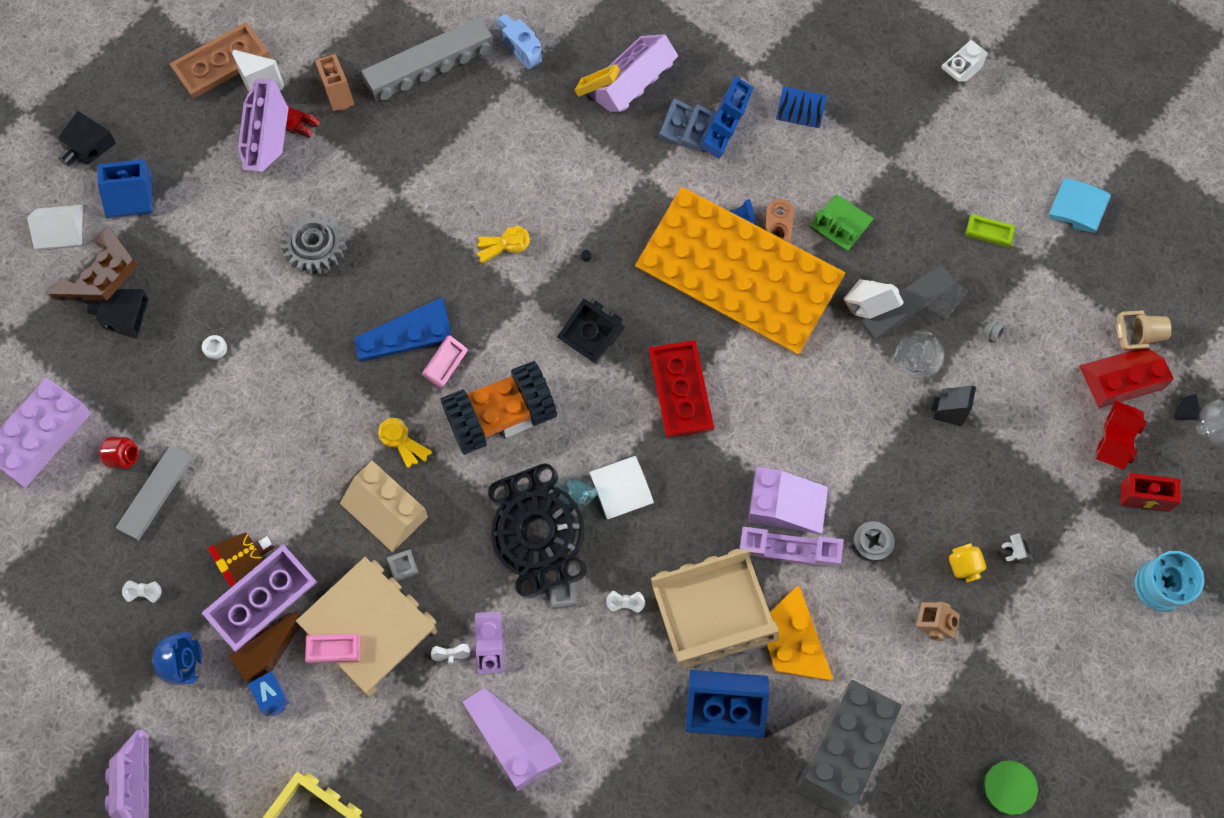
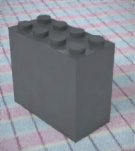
M851 680L837 699L794 793L843 818L857 806L902 705Z

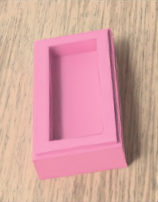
M450 335L447 336L422 372V375L436 386L443 388L468 349Z
M359 634L306 635V663L359 662Z

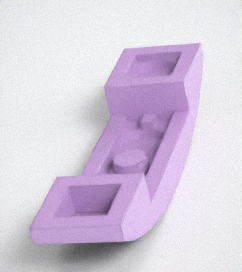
M743 527L740 549H749L751 556L804 565L831 566L841 565L844 539L818 536V539L772 534L768 533L766 529Z

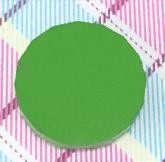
M1002 761L992 766L984 777L983 790L987 798L986 800L999 813L1008 816L1020 815L1031 809L1036 802L1038 794L1037 781L1032 772L1021 763Z

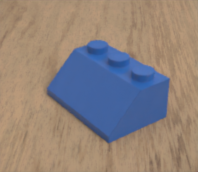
M690 670L686 732L764 738L769 702L768 676Z

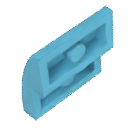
M1064 178L1050 210L1049 218L1055 221L1072 223L1073 228L1096 233L1111 195L1092 185Z

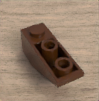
M297 611L283 615L278 620L279 623L271 628L262 629L256 634L255 639L246 643L237 652L234 651V653L229 655L247 684L273 671L300 627L296 622L300 617Z

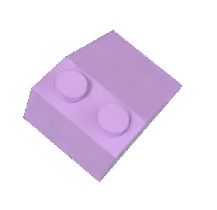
M757 467L753 482L748 522L822 534L828 487L781 470Z

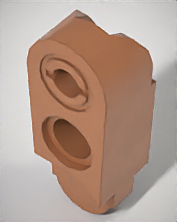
M784 199L771 201L767 206L764 220V230L773 235L781 236V239L789 243L791 242L794 207L792 204ZM783 209L785 213L779 215L776 213V210Z

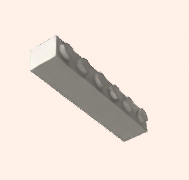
M480 17L361 70L364 83L376 102L381 99L387 100L396 92L406 91L420 81L426 82L440 72H448L453 66L460 63L465 64L479 54H487L493 49L492 35Z

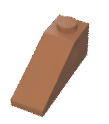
M336 54L316 59L315 63L332 110L342 111L354 105L348 82Z

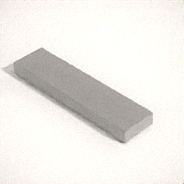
M170 445L116 526V529L139 541L190 464L193 456Z

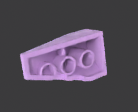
M486 688L481 689L463 701L464 706L517 792L562 763L552 744L544 735Z

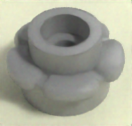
M995 320L993 323L989 322L984 330L987 341L992 340L997 343L1003 335L1005 325L1001 324L999 320Z

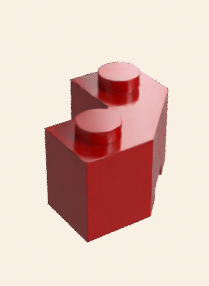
M1116 400L1114 401L1103 427L1105 429L1101 441L1099 440L1095 451L1097 460L1125 470L1128 463H1133L1137 454L1134 439L1137 433L1142 434L1147 422L1144 420V412Z

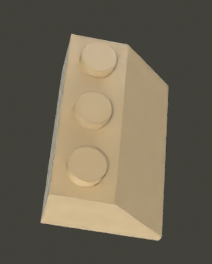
M373 461L354 477L340 502L351 515L391 552L428 518L425 508Z

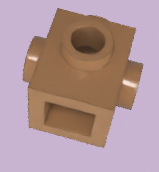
M921 602L916 627L927 633L928 638L935 641H943L944 638L955 639L960 614L951 609V605L944 602Z

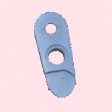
M503 14L496 19L497 26L503 33L501 41L528 69L533 68L542 61L540 42L535 37V33L521 19L514 22L507 14Z

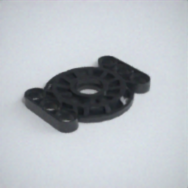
M546 463L495 481L488 488L490 500L500 505L492 522L491 537L493 548L503 565L519 575L515 581V590L520 596L525 598H533L583 579L587 572L585 562L576 557L584 539L583 515L572 497L554 486L558 481V472L550 464ZM546 469L551 470V479L547 482H541L540 474ZM522 478H527L529 480L527 489L523 491L518 490V481ZM499 487H505L506 495L502 499H496L494 495L495 490ZM560 494L565 496L570 501V504L566 505L559 499ZM574 509L577 513L579 524L575 523V519L572 514V511ZM534 520H544L549 526L548 536L542 542H531L527 537L529 524ZM576 530H579L578 540L574 546ZM497 538L499 539V544L502 548L501 552L498 548ZM508 557L511 561H513L515 563V568L510 566L504 558ZM578 562L581 568L580 572L577 575L571 576L568 573V567L571 563ZM549 571H555L557 574V579L553 584L545 582V575ZM531 579L533 581V589L528 593H524L521 585L525 580Z

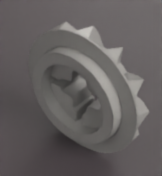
M871 521L864 523L855 533V550H858L862 558L866 557L871 561L883 560L894 548L893 533L886 525L880 522ZM880 534L878 540L880 546L874 545L868 548L870 540L867 538H874Z

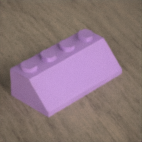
M665 34L640 36L609 65L617 64L621 70L614 83L589 92L587 95L609 112H622L629 107V103L634 98L644 93L643 89L646 86L654 83L659 78L658 75L662 71L669 69L673 65V61L678 57V54Z
M283 544L205 609L202 614L231 648L237 652L313 587L317 581Z

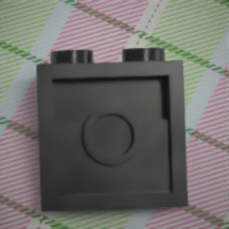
M583 298L557 338L597 365L610 345L613 346L626 326L621 324L623 319L611 311L608 315L602 311L604 306L592 298L589 302Z

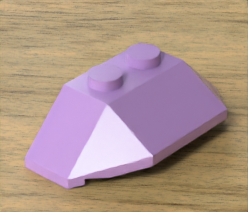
M255 79L254 86L244 101L238 143L243 170L263 172L283 152L288 106L275 81L271 79Z
M137 730L109 760V768L106 769L105 773L106 783L109 785V795L105 798V809L109 812L111 818H149V734L143 730Z

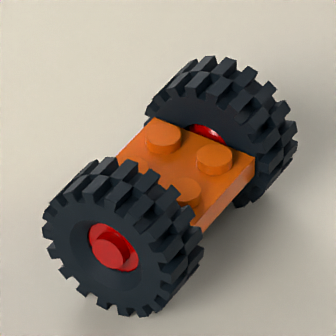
M535 360L511 369L512 376L468 394L462 389L440 398L448 423L463 455L487 446L485 437L531 419L532 425L536 426L557 417L551 391Z

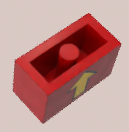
M1129 473L1121 482L1120 506L1171 512L1181 503V479Z

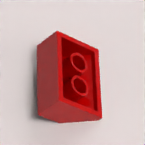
M1150 349L1132 350L1079 366L1098 408L1113 405L1115 400L1123 402L1164 390L1174 379L1164 357Z

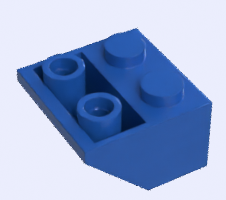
M144 159L98 164V187L106 218L153 213L152 173Z

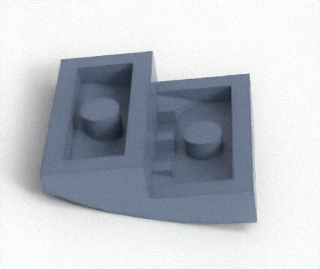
M674 98L657 138L702 152L703 149L700 146L715 113L698 104L693 108Z

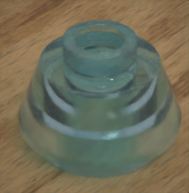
M570 478L565 482V492L572 497L580 509L582 505L587 506L597 496L596 488L574 478Z

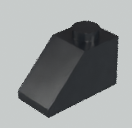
M964 386L942 389L938 397L934 396L931 404V410L935 411L933 419L962 426L972 410L977 387Z

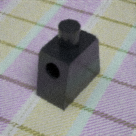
M77 111L58 137V141L65 150L58 159L67 167L76 159L89 165L114 146L116 141L110 131Z
M117 289L107 301L90 300L87 312L91 315H97L96 320L103 329L137 339L149 297L144 289Z

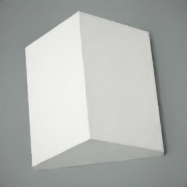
M233 50L232 55L248 91L254 86L255 79L274 80L279 90L283 89L284 83L276 60Z
M83 205L38 208L27 217L35 250L82 246Z

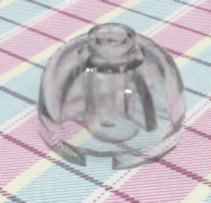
M926 330L913 332L914 336H911L909 339L905 337L900 341L894 353V360L897 362V367L906 376L913 379H927L935 375L942 367L944 348L933 333Z
M1224 397L1207 403L1201 409L1199 414L1200 423L1196 424L1200 438L1206 437L1209 443L1217 447H1224Z

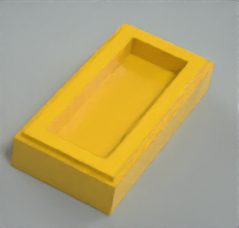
M614 64L581 78L575 88L576 94L580 97L614 83L621 70L617 64Z

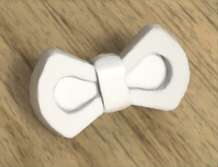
M129 580L122 588V595L128 602L136 597H145L152 603H155L162 593L161 587L157 582L137 584Z
M612 591L607 596L606 604L612 612L621 608H629L639 613L645 606V600L640 592L631 596H622Z
M460 644L450 649L435 646L431 650V658L433 660L443 661L448 659V664H454L455 658L466 659L470 656V648L467 644Z

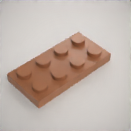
M245 22L170 63V66L191 97L195 99L240 74L232 55L233 50L264 58H269L270 55L248 23Z

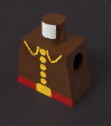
M246 532L212 545L207 549L228 585L232 588L264 561L262 555L275 547L267 535L254 543Z

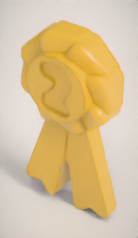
M517 225L507 228L501 237H478L480 242L477 246L479 249L484 250L478 252L477 256L480 257V262L484 263L505 250L513 254L522 252L530 243L529 233L526 229Z
M388 418L380 424L378 432L380 441L386 447L398 448L408 469L412 464H418L417 459L412 453L425 462L427 456L432 454L431 450L408 438V427L401 419Z

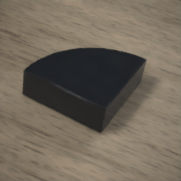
M1197 394L1190 395L1180 402L1175 411V420H1196L1202 417Z

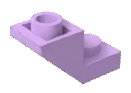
M501 612L475 613L478 674L503 673Z

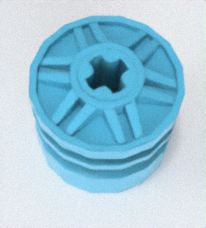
M1168 551L1144 563L1137 571L1134 580L1135 591L1140 600L1147 607L1157 611H1171L1195 600L1202 593L1205 583L1204 574L1199 563L1193 557L1181 551Z

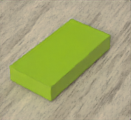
M971 214L965 236L1010 248L1016 226Z

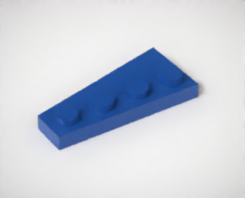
M443 297L355 337L359 362L439 345L443 343L447 336L450 335L452 337Z

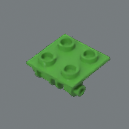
M836 194L823 210H818L815 215L816 219L810 227L848 252L874 218Z

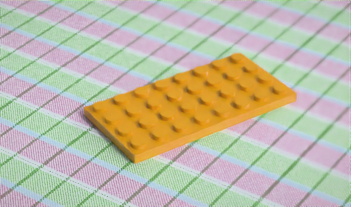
M682 186L635 265L636 268L797 355L801 353L845 276L844 271Z

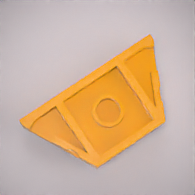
M797 586L770 611L773 622H776L779 630V639L768 643L767 646L775 673L822 679L828 682L832 681L833 676L800 586Z

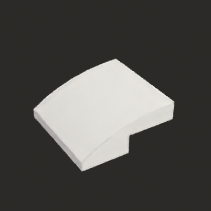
M636 456L589 472L606 519L654 503Z

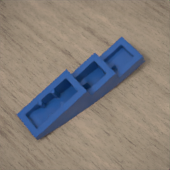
M737 76L733 78L712 119L700 148L720 159L724 154L729 139L735 132L739 119L745 112L754 87Z

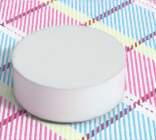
M212 335L203 341L202 351L209 359H219L225 355L227 344L222 337Z

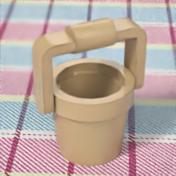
M1143 310L1122 312L1117 316V336L1124 351L1149 349V343L1169 340L1171 336V322L1167 316H1147ZM1135 316L1133 332L1137 345H1128L1124 317Z

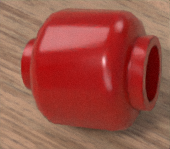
M112 436L102 443L99 455L106 467L127 469L137 461L139 450L132 439Z

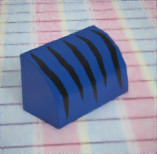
M783 86L776 120L820 128L827 95Z

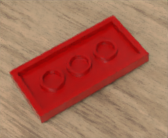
M696 340L649 347L648 352L666 439L714 431V423Z

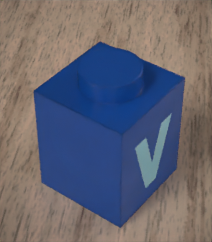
M272 671L248 684L261 712L265 716H276L286 709V705L290 704L277 676Z

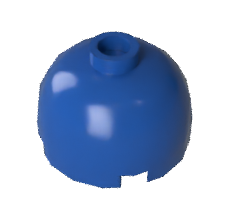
M190 632L168 635L157 644L152 658L154 670L162 681L170 685L193 684L199 678V676H195L196 661L202 665V649L197 639L193 640L190 635H193ZM190 668L188 671L182 672V669Z

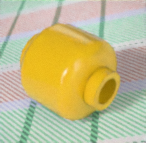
M971 543L952 549L953 553L949 556V562L954 576L958 579L965 578L966 582L981 578L980 573L986 569L981 549L976 546L973 547Z

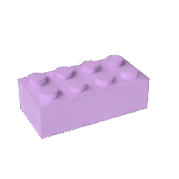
M45 378L0 428V471L23 488H26L90 416L91 412L81 401L48 378Z

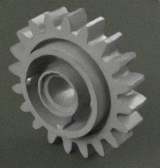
M308 213L306 220L299 216L298 224L290 222L292 230H284L287 237H281L283 243L281 249L285 253L286 261L290 262L292 268L297 266L299 272L307 268L308 274L311 275L313 269H316L321 274L322 267L330 271V263L338 265L336 257H344L341 250L347 249L345 244L347 239L345 234H343L342 226H338L336 219L330 222L329 215L321 219L319 213L312 219Z

